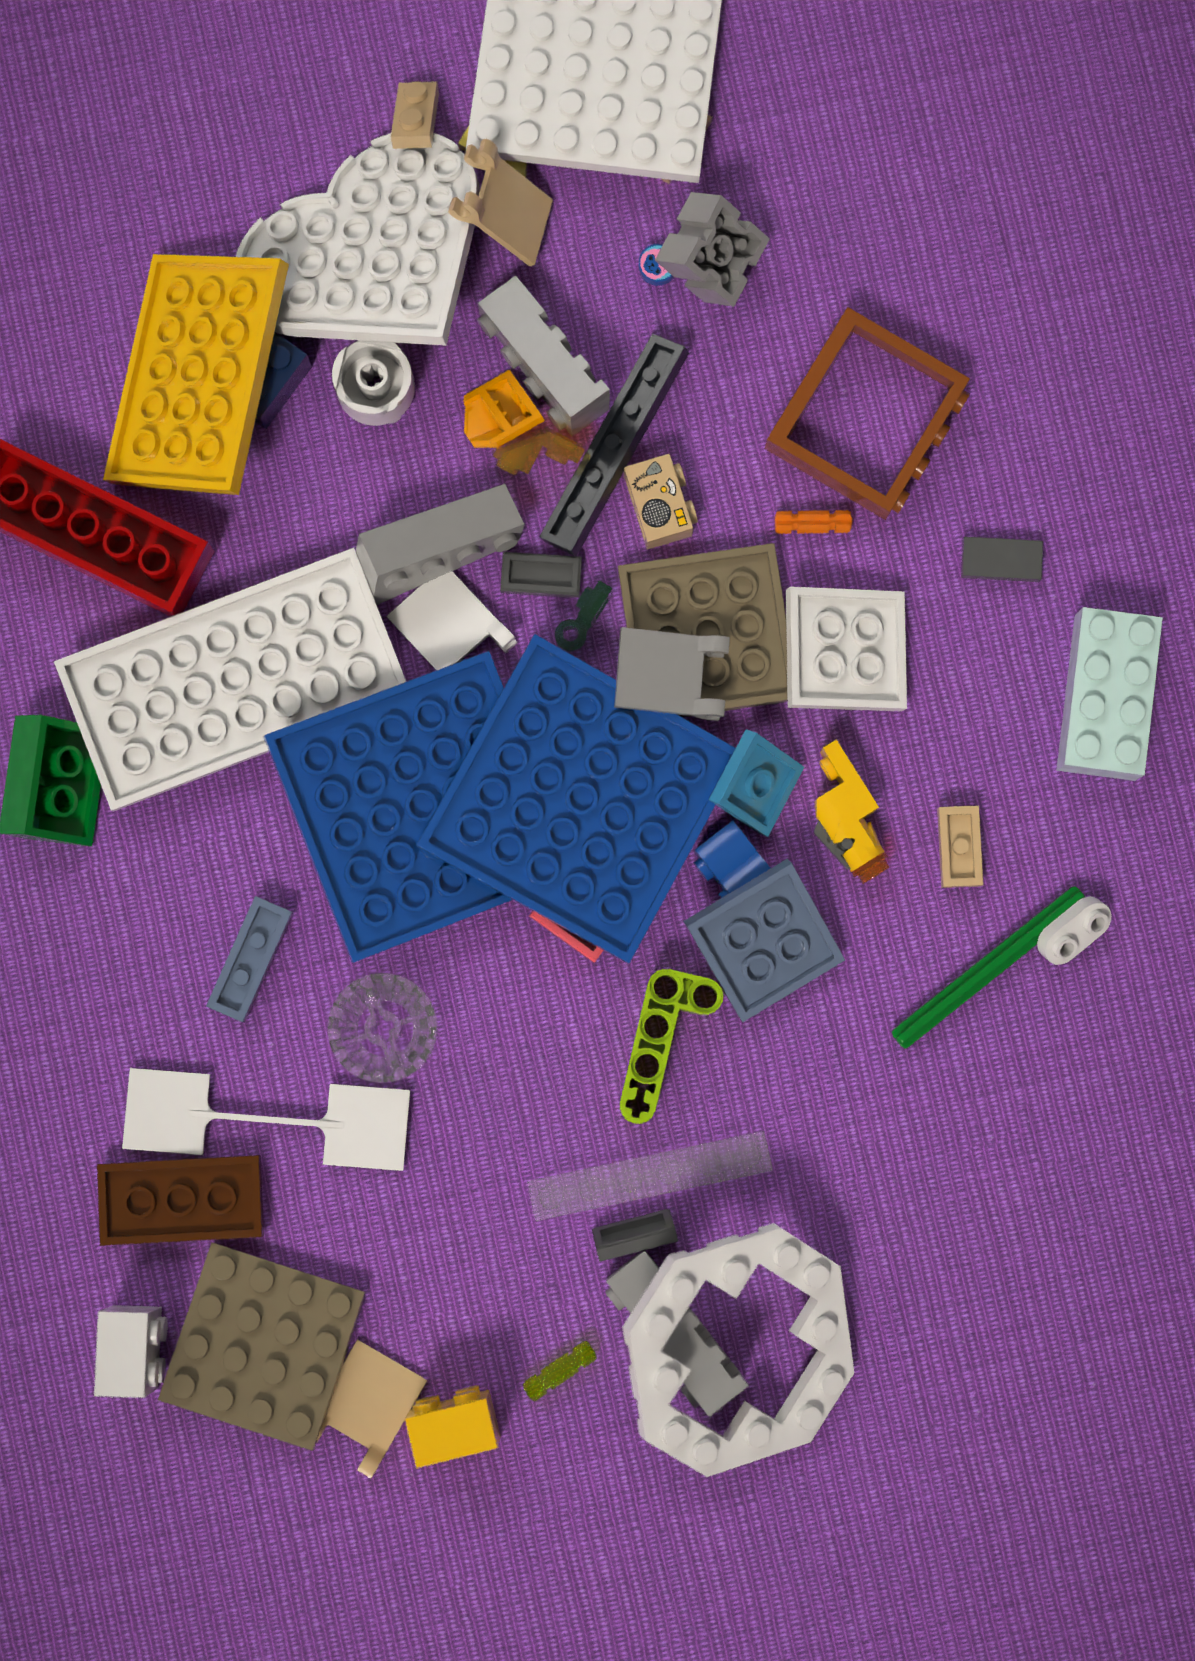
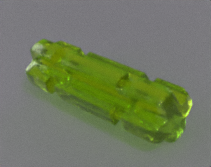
M581 1342L572 1349L573 1352L571 1354L565 1353L540 1370L541 1374L539 1376L535 1374L524 1381L523 1389L532 1401H537L547 1394V1389L551 1388L553 1390L578 1373V1368L582 1365L585 1368L594 1362L597 1355L589 1342Z

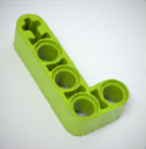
M661 969L650 977L620 1099V1111L627 1121L634 1124H642L653 1117L657 1107L679 1010L697 1015L714 1013L723 1002V991L716 981L672 969ZM670 977L675 981L677 992L672 998L662 999L656 995L654 983L658 978ZM708 986L712 988L716 995V1001L712 1007L701 1008L696 1005L693 993L697 987ZM656 1015L666 1020L668 1030L663 1037L652 1038L646 1033L645 1022L649 1017ZM645 1054L654 1056L659 1064L657 1073L651 1078L641 1077L635 1069L637 1059ZM631 1079L641 1084H655L653 1093L645 1090L643 1102L649 1104L648 1112L642 1111L639 1117L631 1116L632 1109L626 1107L627 1100H634L638 1088L629 1087Z

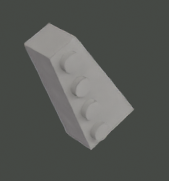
M514 276L478 302L480 317L477 318L479 325L489 338L493 336L498 338L504 346L500 349L504 359L512 369L519 366L527 377L523 381L526 388L536 400L541 397L550 407L547 415L559 431L565 428L573 437L610 410V389L602 379L594 383L595 378L590 371L591 367L581 354L574 358L569 353L572 351L567 337L558 326L554 324L550 327L547 326L545 322L548 320V316L545 310L517 276Z
M506 484L363 532L358 536L356 554L375 603L378 605L496 551L504 552L513 548L520 540L525 524Z
M646 1250L640 1251L606 1278L610 1288L605 1293L619 1311L626 1307L631 1314L660 1268ZM688 1307L663 1346L662 1351L691 1369L683 1382L684 1386L680 1390L694 1408L700 1405L708 1417H710L748 1387L744 1376L695 1313Z

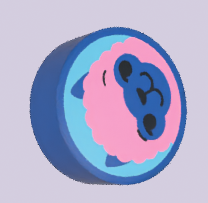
M653 244L646 247L639 257L638 269L642 279L654 286L665 285L674 278L655 261L663 244Z

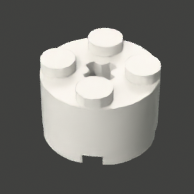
M358 340L342 349L334 361L332 369L334 389L343 410L354 420L372 426L392 424L397 422L408 410L415 392L414 377L406 355L394 342ZM374 376L380 377L381 383L368 386L367 381L372 382Z

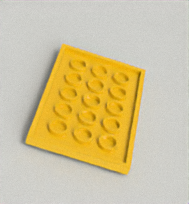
M153 254L103 477L104 481L113 485L239 495L289 267L288 263L280 258Z

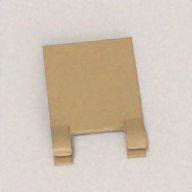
M483 139L479 150L472 144L468 145L464 156L465 162L474 168L486 170L479 196L470 191L466 193L464 202L457 197L452 198L448 211L449 214L457 220L476 225L529 267L535 265L553 199L501 159L497 146L491 140Z
M357 1339L342 1365L316 1442L319 1441L326 1426L329 1425L368 1448V1452L357 1471L372 1478L427 1380Z

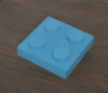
M746 729L709 801L755 832L768 837L804 766L758 733Z

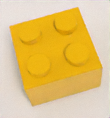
M479 1385L455 1391L456 1395L453 1396V1399L440 1401L439 1395L415 1401L416 1404L408 1412L405 1422L416 1468L498 1448L501 1437L490 1390L480 1392Z

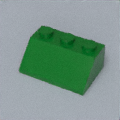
M15 715L0 817V834L38 841L92 847L101 783L78 723L45 715Z

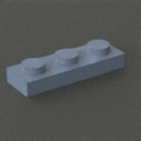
M257 896L254 897L206 1007L245 1023L293 912Z

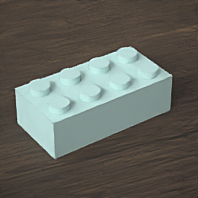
M1082 607L1075 615L1056 771L1136 781L1145 775L1163 617Z

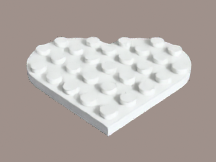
M390 133L370 141L372 146L355 158L350 155L334 174L327 193L307 194L281 203L282 209L272 214L265 221L259 218L243 238L236 257L280 258L289 264L274 332L296 337L446 346L475 227L474 224L455 219L448 211L451 200L454 197L464 202L467 192L471 191L479 196L480 185L474 167L465 162V155L453 141L434 133L432 148L393 149Z

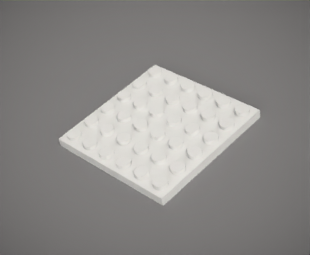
M487 0L466 149L468 145L472 144L479 150L481 141L487 138L495 143L498 148L499 157L503 160L699 183L722 0Z

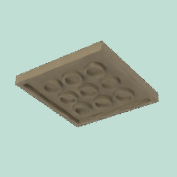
M775 543L618 565L626 628L696 636L718 635L730 637L729 653L724 654L723 658L704 656L701 699L725 700V711L788 702L786 614ZM679 715V716H680V717H687V716H689V715Z
M211 1242L158 1400L314 1451L366 1292Z

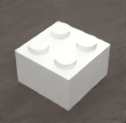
M113 1305L98 1312L94 1396L144 1398L158 1389V1383L164 1382L166 1361L165 1358H159L160 1341H166L168 1321L167 1317H161L162 1307Z

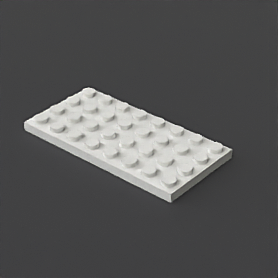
M354 548L54 661L109 807L113 812L268 753L269 751L263 738L268 733L406 682Z

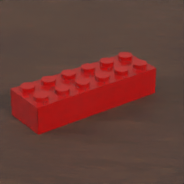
M0 439L1 533L170 617L184 612L215 552L208 541Z

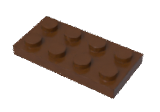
M261 1155L97 1164L100 1246L264 1236Z

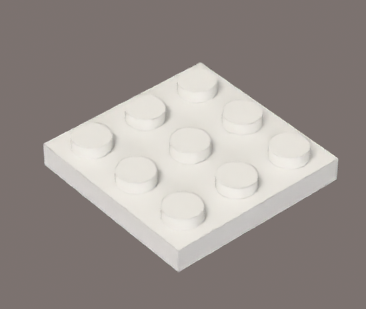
M789 587L786 589L788 708L875 711L906 710L905 591Z

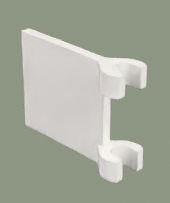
M452 571L418 587L387 615V618L436 671L461 662L489 636L505 653L517 644L514 635L496 619Z

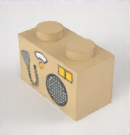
M669 453L624 467V479L646 549L649 550L692 537V524L698 523L692 501L685 502L680 487L686 486L680 463L673 465Z

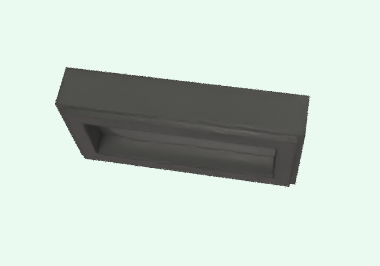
M963 537L961 578L1040 582L1042 580L1043 541Z
M503 552L500 592L505 594L579 598L582 557Z
M670 1209L592 1229L599 1262L678 1241Z

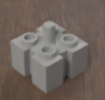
M691 192L677 217L682 226L679 233L668 234L655 261L672 276L687 279L684 286L703 302L734 307L748 281L742 275L746 266H756L770 238L752 222L738 220L741 212L722 195Z

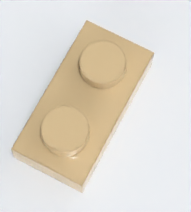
M415 81L398 84L391 131L393 149L432 148L439 99L437 82Z
M979 805L937 808L941 888L983 886Z

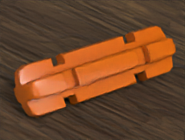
M829 510L797 511V514H792V511H778L774 516V528L778 534H791L792 530H797V534L829 533L830 530H834V533H848L852 528V515L849 510H835L834 514H830Z

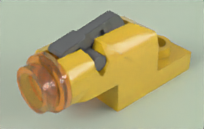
M836 739L822 748L820 754L823 759L819 761V764L830 781L836 779L840 785L815 800V815L818 822L814 829V834L846 870H850L854 878L858 876L864 884L890 868L885 860L888 855L880 845L871 821L867 823L864 819L874 813L879 806Z

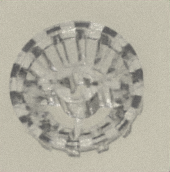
M370 974L349 984L333 1003L328 1018L329 1043L337 1060L353 1075L370 1082H395L415 1074L431 1057L439 1032L437 1013L426 993L412 981L395 974ZM383 1001L398 1003L407 1010L410 1016L400 1019L395 1013L386 1010ZM368 1008L370 1015L365 1021V1033L358 1035L359 1019L365 1009ZM377 1009L380 1016L386 1022L394 1023V1028L389 1030L390 1037L388 1038L391 1048L388 1040H385L383 1035H375L374 1029L379 1026L378 1019H380ZM413 1023L412 1038L407 1047L401 1051L398 1041L403 1034V1025ZM368 1039L373 1044L381 1046L384 1055L387 1057L370 1053L362 1045L361 1041Z

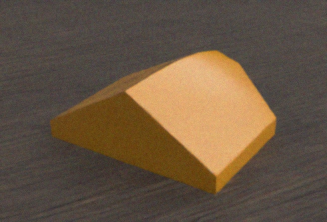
M510 369L464 395V433L474 448H499L544 422L543 416Z

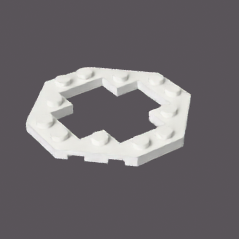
M774 1223L760 1227L758 1232L742 1237L733 1235L707 1243L706 1248L689 1253L681 1251L668 1255L623 1325L625 1343L629 1346L631 1359L629 1371L633 1397L637 1400L639 1418L637 1419L639 1435L646 1442L706 1477L810 1443L855 1373L841 1267ZM761 1264L810 1296L789 1331L816 1348L817 1352L775 1418L744 1401L722 1436L670 1405L691 1369L662 1351V1348L705 1280L737 1299L757 1265Z

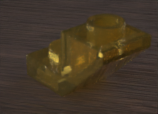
M546 427L516 437L499 448H493L491 452L492 456L498 459L496 466L513 475H517L519 470L529 474L542 446L548 448L545 455L564 465L567 464L568 460L578 464L585 449L582 444Z

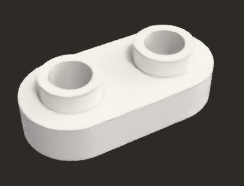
M1089 896L1080 899L1043 929L1037 942L1039 953L1055 965L1069 962L1108 929L1111 922L1110 909L1095 897Z

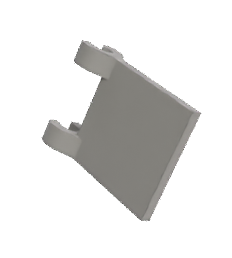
M621 627L614 707L689 715L706 720H720V717L724 716L725 700L701 699L704 656L723 658L724 654H728L730 637L718 635L696 636Z

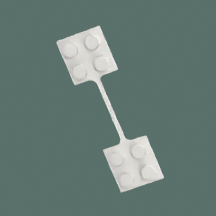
M130 1068L122 1149L203 1155L205 1129L211 1120L254 1121L319 1127L325 1135L323 1165L404 1171L410 1090L330 1084L328 1110L322 1119L282 1118L213 1111L208 1103L211 1074Z

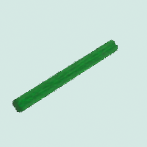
M1075 886L1070 887L892 1029L891 1033L895 1041L902 1048H909L1037 945L1039 935L1043 929L1073 904L1085 897L1082 891Z

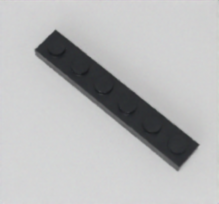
M652 333L539 537L545 543L577 557L622 476L624 467L628 465L687 359L689 352L685 346Z

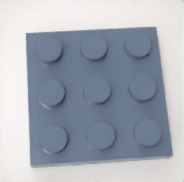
M788 859L683 921L742 1022L845 961L793 864Z

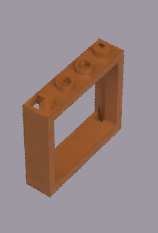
M847 307L767 438L765 450L886 520L892 510L899 514L911 493L904 489L910 479L913 477L919 481L931 460L926 458L925 455L930 446L933 444L939 448L950 429V426L945 424V421L951 411L959 414L970 396V393L965 391L970 378ZM853 332L950 389L886 496L789 439Z

